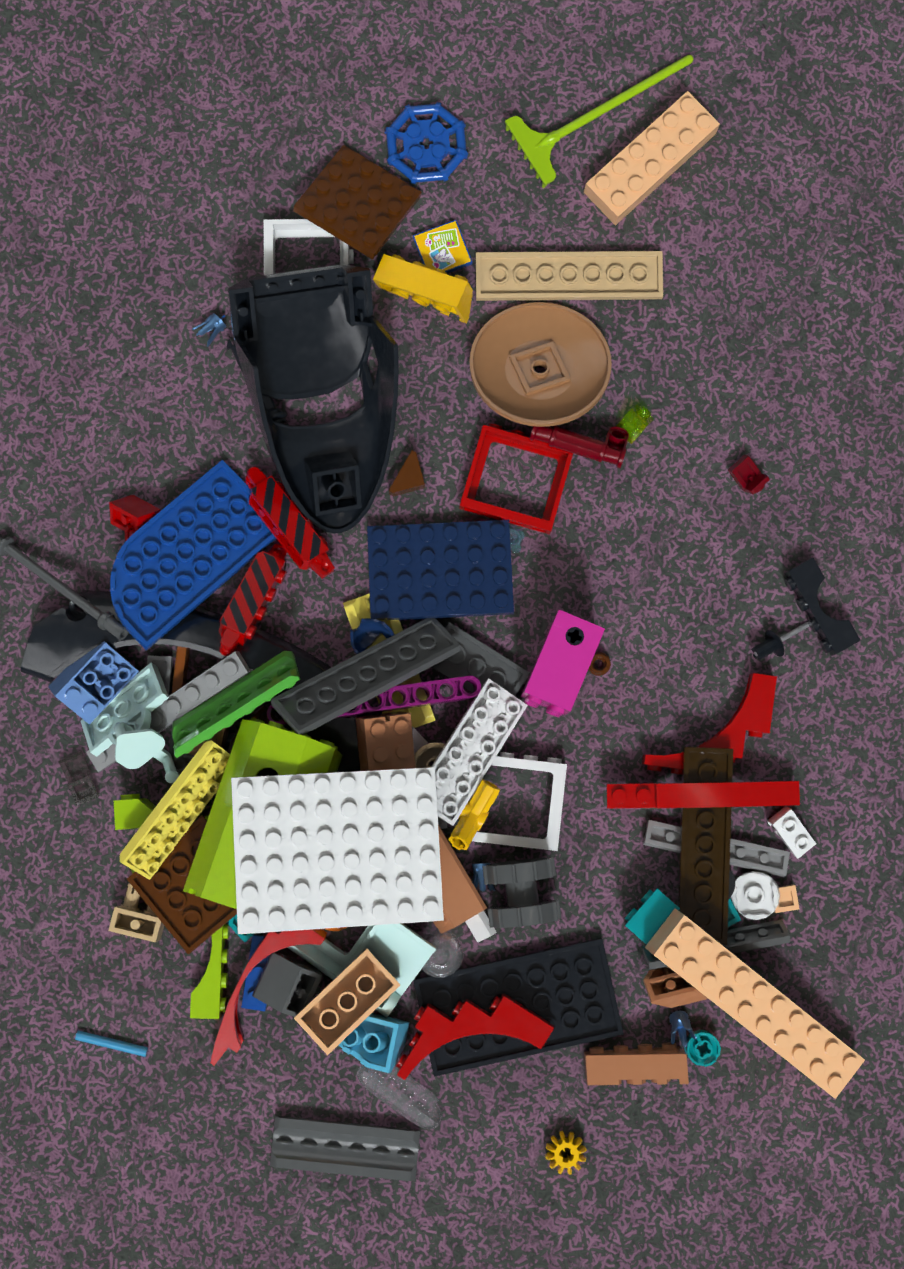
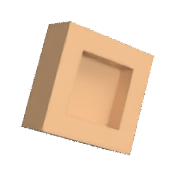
M796 886L778 887L780 900L774 913L798 910L799 903Z

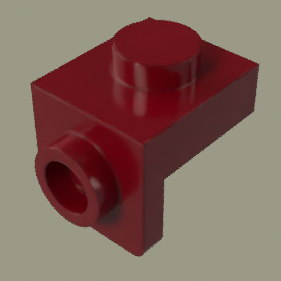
M745 454L728 469V472L739 487L750 494L760 492L770 480L767 475L760 472L752 459Z

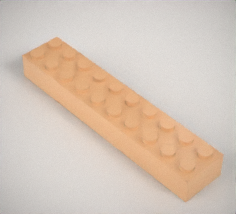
M677 909L672 911L645 946L655 957L833 1098H837L865 1061V1059Z

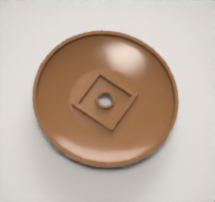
M525 303L498 313L481 328L475 337L470 352L471 379L481 399L502 417L528 426H555L581 417L591 410L602 398L611 375V354L600 330L579 312L553 303ZM542 366L546 371L537 373L534 371V368Z

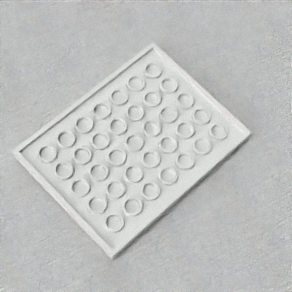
M435 767L231 778L238 934L444 921Z

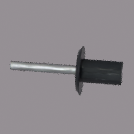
M808 622L781 637L775 632L767 630L765 632L766 640L751 649L754 653V658L761 660L771 653L782 657L784 655L783 641L808 628Z

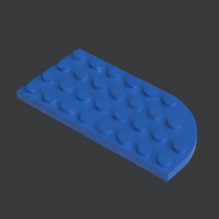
M223 460L133 533L117 553L110 578V593L113 607L122 625L146 651L250 562L258 552H261L276 539L248 503L251 493L248 485Z

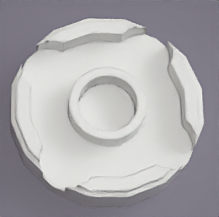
M751 871L737 878L731 899L735 909L742 916L748 919L759 920L768 917L776 910L779 905L780 891L777 883L771 876L764 872Z

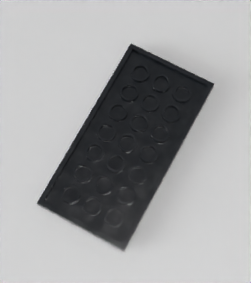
M602 938L413 980L419 1008L421 1006L425 1008L429 1003L449 1017L454 1018V1015L451 1013L459 1001L463 1003L465 998L491 1014L492 1010L489 1008L496 996L501 998L504 993L554 1026L542 1049L521 1039L498 1034H477L453 1040L429 1054L434 1077L624 1035Z

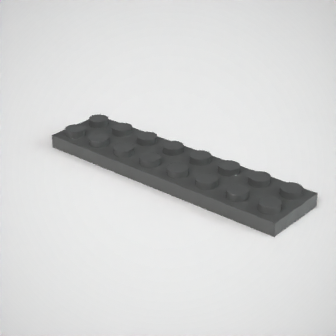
M426 618L272 698L271 705L296 734L305 735L460 652L461 645L435 618Z

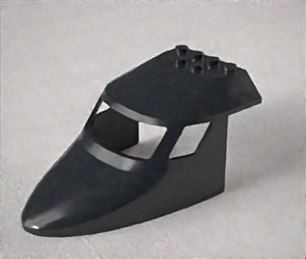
M333 265L245 278L228 288L232 333L238 359L265 444L288 494L305 517L326 532L343 533L357 525L369 511L385 476L395 430L399 378L398 344L373 316L371 271L369 268ZM372 344L378 362L374 384L367 363ZM360 377L364 404L350 415L331 422L289 426L271 419L261 393L275 399L293 400L332 393Z

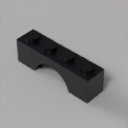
M814 558L784 573L786 576L784 582L790 591L794 590L797 595L796 603L802 612L806 611L809 616L808 624L814 633L818 632L821 637L820 645L825 653H830L833 656L861 641L850 620L833 619L827 616L820 608L817 594L819 586L825 577Z

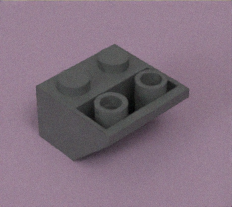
M274 952L270 954L252 996L281 1013L295 1017L311 1002L322 974L309 963Z

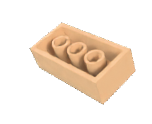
M366 948L309 1002L294 1019L328 1055L400 986V983Z

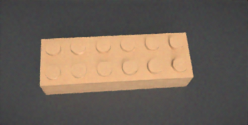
M687 91L586 183L584 193L616 226L716 134L720 123Z

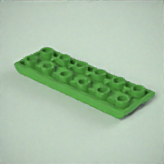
M281 652L174 721L172 724L174 756L178 758L183 754L191 752L198 744L210 740L223 728L230 727L242 716L252 713L259 705L271 701L272 698L284 689L294 686L300 680L293 652Z

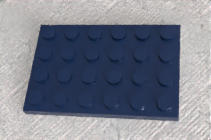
M509 520L367 526L371 619L401 620L514 614Z

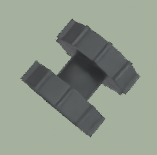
M554 857L522 859L482 866L484 885L505 884L508 904L487 909L490 928L522 927L559 921L561 918L559 900H539L536 880L556 876Z

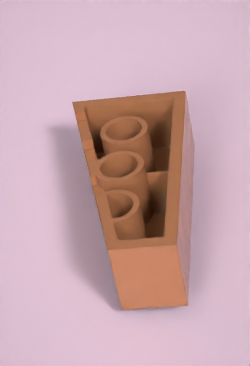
M662 1043V1047L652 1048V1044H639L638 1049H628L627 1045H617L613 1047L614 1050L604 1051V1047H590L588 1052H584L587 1085H620L622 1080H626L627 1084L642 1085L646 1083V1080L662 1085L668 1084L671 1079H679L680 1084H689L687 1054L676 1043Z

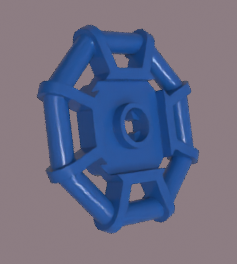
M436 102V104L415 106L408 104L404 106L405 109L389 127H386L384 132L387 137L388 164L393 165L415 185L417 182L440 180L445 182L449 180L448 177L464 159H467L469 154L466 151L464 129L466 125L464 121L456 118L440 102ZM433 114L432 119L417 120L415 115ZM438 116L443 118L452 127L444 128L440 122H437ZM410 118L412 124L408 126L405 133L399 132L398 130ZM456 133L457 149L450 147L449 136ZM396 138L403 140L404 151L397 154ZM425 138L433 142V144L429 145L428 149H425L424 145H420V142H423ZM448 154L453 155L454 157L443 168L441 166L442 160ZM405 158L410 159L416 165L415 170L413 171L401 160ZM436 167L438 170L420 173L421 168Z

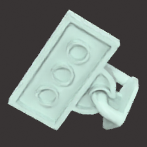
M152 662L134 676L90 725L83 719L81 724L90 753L96 757L112 744L116 745V761L128 769L139 768L154 757L162 762L166 772L165 780L168 783H174L179 774L176 771L171 754L164 749L165 740L155 730L149 729L152 720L151 712L169 698L159 669Z

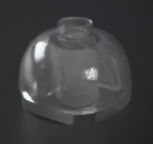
M434 929L422 937L437 947L422 967V970L427 975L435 978H445L460 968L464 958L463 946L460 939L450 931L440 933L438 929Z

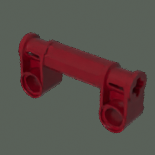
M558 425L533 426L529 440L533 441L536 439L548 443L550 447L598 462H609L615 464L617 468H621L627 450L626 445L629 433L624 428L614 426L609 429L605 441H600L559 428Z

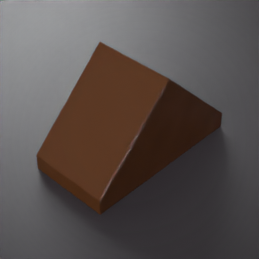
M413 450L388 490L389 495L393 497L425 488L418 457Z

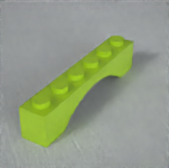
M229 924L223 925L211 936L210 961L200 983L191 993L190 1018L220 1019L222 1012L225 1013L227 998H223V988H227L228 973H224V963H228L229 949H225V939H229L230 933Z

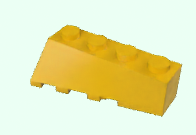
M383 254L373 277L374 282L379 288L405 299H408L410 295L416 303L425 307L432 304L435 309L449 316L450 312L460 317L459 321L467 324L473 290L465 277L447 275L445 271L439 268L431 270L420 262L413 261V263H410L396 254L392 256Z

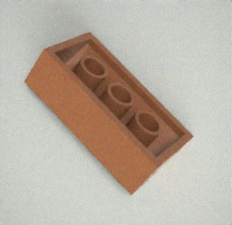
M438 825L444 921H433V923L442 934L487 909Z

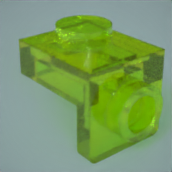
M636 404L618 423L617 427L628 431V442L633 444L646 427L652 423L654 418L651 417V412L646 407Z

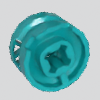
M707 1030L693 1031L696 1039H693L691 1034H689L687 1037L688 1045L684 1047L687 1056L696 1065L704 1067L712 1065L720 1055L719 1041Z

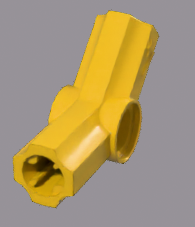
M482 779L473 797L468 801L458 817L459 821L448 839L456 849L467 850L476 832L484 824L489 814L488 811L500 792V788L492 782Z

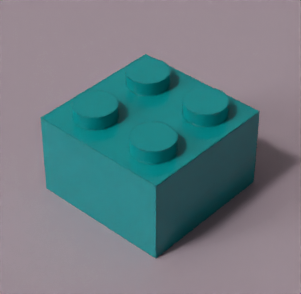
M650 889L640 900L644 903L638 911L633 908L624 918L628 922L625 926L646 945L672 911L680 909L659 889H656L655 892Z

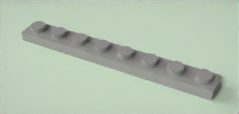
M233 652L171 694L163 704L151 712L152 720L149 729L160 733L172 725L174 721L251 672L240 652ZM112 744L97 757L90 753V750L86 752L98 772L117 762L115 759L116 745Z

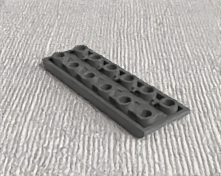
M275 1115L270 1166L415 1181L420 1130Z

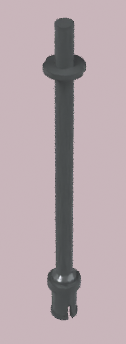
M0 536V556L7 554L12 556L98 620V627L100 629L107 630L118 640H123L129 632L120 621L115 619L113 613L109 611L103 613L15 548V540L9 536L3 539Z

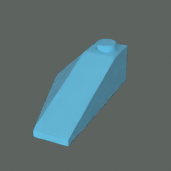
M371 1013L338 1046L347 1054H351L360 1060V1063L367 1068L391 1073L405 1047L410 1022Z

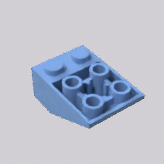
M104 641L65 668L48 688L56 698L90 725L139 671Z

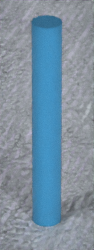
M79 1030L75 1037V1040L143 1057H146L148 1047Z

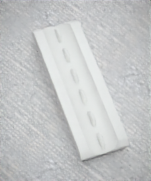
M489 678L481 687L479 694L476 695L431 766L435 767L438 817L451 826L457 821L528 706Z

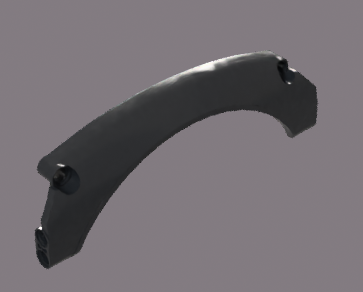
M84 590L79 593L80 596L103 613L109 611L115 615V619L120 621L114 610L110 592ZM71 601L69 607L63 606L33 626L22 660L21 672L52 683L65 668L104 641L113 649L140 644L130 633L123 640H118L107 630L100 629L98 627V620ZM196 607L155 644L190 648L224 659L226 656L220 653L222 637L219 633L222 614ZM256 628L251 640L247 639L244 646L238 645L235 650L240 652L251 672L283 651L293 652L300 680L291 688L332 668L299 647L259 628ZM291 688L284 689L283 691L278 693L277 696L288 691ZM364 715L336 718L307 733L311 736V739L319 742L320 739L326 740L338 747L337 750L343 756L337 772L360 771L355 717Z

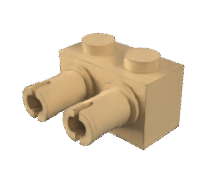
M128 883L124 903L114 907L108 931L152 942L160 941L164 924L149 906L147 910H139L140 895Z

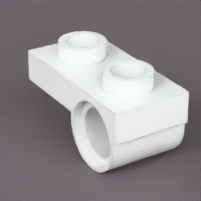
M788 806L783 807L767 820V823L776 829L775 833L783 840L797 859L816 845L795 813Z

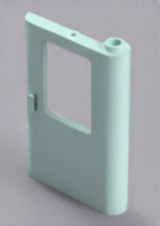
M403 923L367 926L348 953L343 952L327 939L321 945L303 944L287 947L332 980L368 948L400 983V986L375 1009L386 1018L437 949V947Z

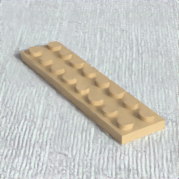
M662 251L476 252V301L663 299Z

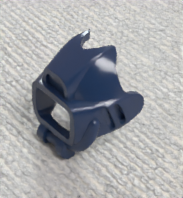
M362 618L360 626L350 630L351 645L356 654L367 650L381 635H384L387 639L395 635L384 621L371 618Z

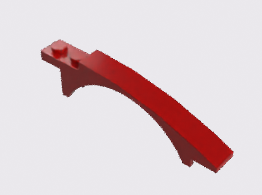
M799 781L606 784L607 809L800 805Z
M323 929L266 933L250 957L228 1002L213 1048L210 1062L213 1066H215L228 1048L237 1053L244 1041L238 1020V999L242 984L250 971L260 961L278 950L303 944L321 945L326 938V931Z

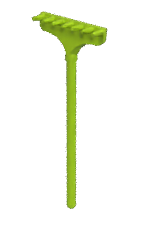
M686 55L556 131L554 130L550 133L536 132L531 130L518 116L505 120V130L511 131L512 140L516 139L518 150H523L524 159L528 158L530 169H535L536 178L542 180V188H545L556 178V172L550 161L551 150L555 143L693 62V56Z

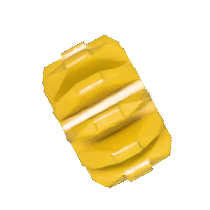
M560 1131L561 1139L558 1140L556 1136L552 1135L551 1140L554 1145L546 1144V1149L551 1152L546 1153L545 1157L547 1160H552L549 1164L551 1169L558 1166L557 1171L559 1174H562L564 1168H567L568 1174L571 1175L572 1166L577 1170L581 1169L577 1161H586V1157L582 1153L587 1150L586 1146H579L582 1143L581 1137L574 1139V1133L570 1131L568 1137L565 1138L564 1132ZM564 1148H569L571 1153L570 1156L567 1154V1158L562 1157L560 1152L562 1149L565 1151Z

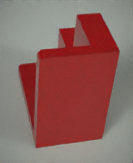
M129 495L109 502L110 522L112 525L125 531V542L133 533L161 511V509L135 495Z

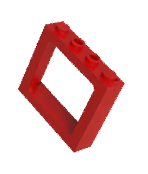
M489 423L488 426L483 425L461 499L460 509L496 520H509L510 524L550 535L573 453L550 447L548 443L536 439L531 441L529 437L524 436L525 433L518 430L508 432L502 430V427L496 424ZM491 443H500L557 460V469L542 519L475 500Z

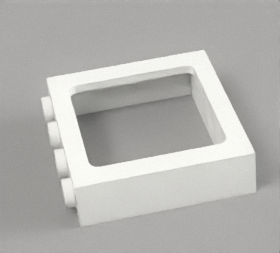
M307 219L264 220V275L275 274L276 239L335 236ZM340 240V265L349 266V264H354V250L349 249V245Z
M500 752V757L496 756L491 764L492 766L552 773L553 783L547 836L545 839L477 831L472 841L558 851L567 764H561L562 759L548 757L547 762L538 761V756L524 755L523 759L514 758V753Z

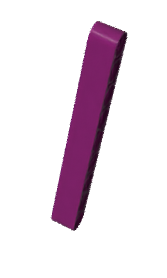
M463 676L394 686L377 695L380 700L378 707H372L366 701L357 706L355 710L348 711L336 718L468 700L479 694L481 683L474 676ZM464 682H470L473 685L474 691L472 694L464 691ZM441 685H446L450 688L449 697H444L440 694L439 689ZM418 688L426 691V700L422 701L416 697V690ZM393 692H400L403 695V703L396 704L392 700ZM271 705L266 712L267 722L273 721L287 726L288 724L284 720L275 721L271 718L270 713L274 709Z

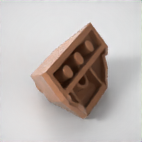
M668 966L649 970L643 980L652 1004L674 1008L708 999Z

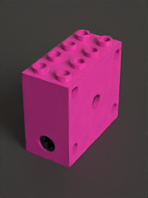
M558 610L521 694V697L525 699L524 703L534 708L541 705L547 708L546 713L558 718L571 712L605 628Z

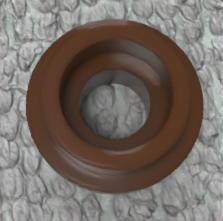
M596 652L589 666V672L595 676L606 674L611 666L609 657L602 652ZM595 660L603 662L602 668L598 669L594 666Z

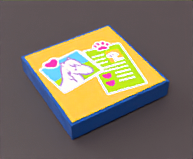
M456 220L413 235L419 256L426 268L431 270L439 268L448 274L472 265V259Z

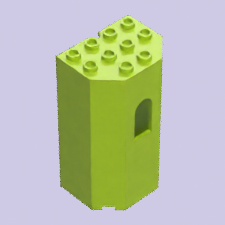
M255 718L250 720L242 719L183 891L237 909L231 778L256 777L261 770L266 768L274 769L278 775L335 773L338 771L343 756L337 750L338 747L326 740L320 739L319 742L311 739V736L307 735V733L300 735L296 734L293 730L290 732L283 727L284 725L273 721L265 724L264 721Z

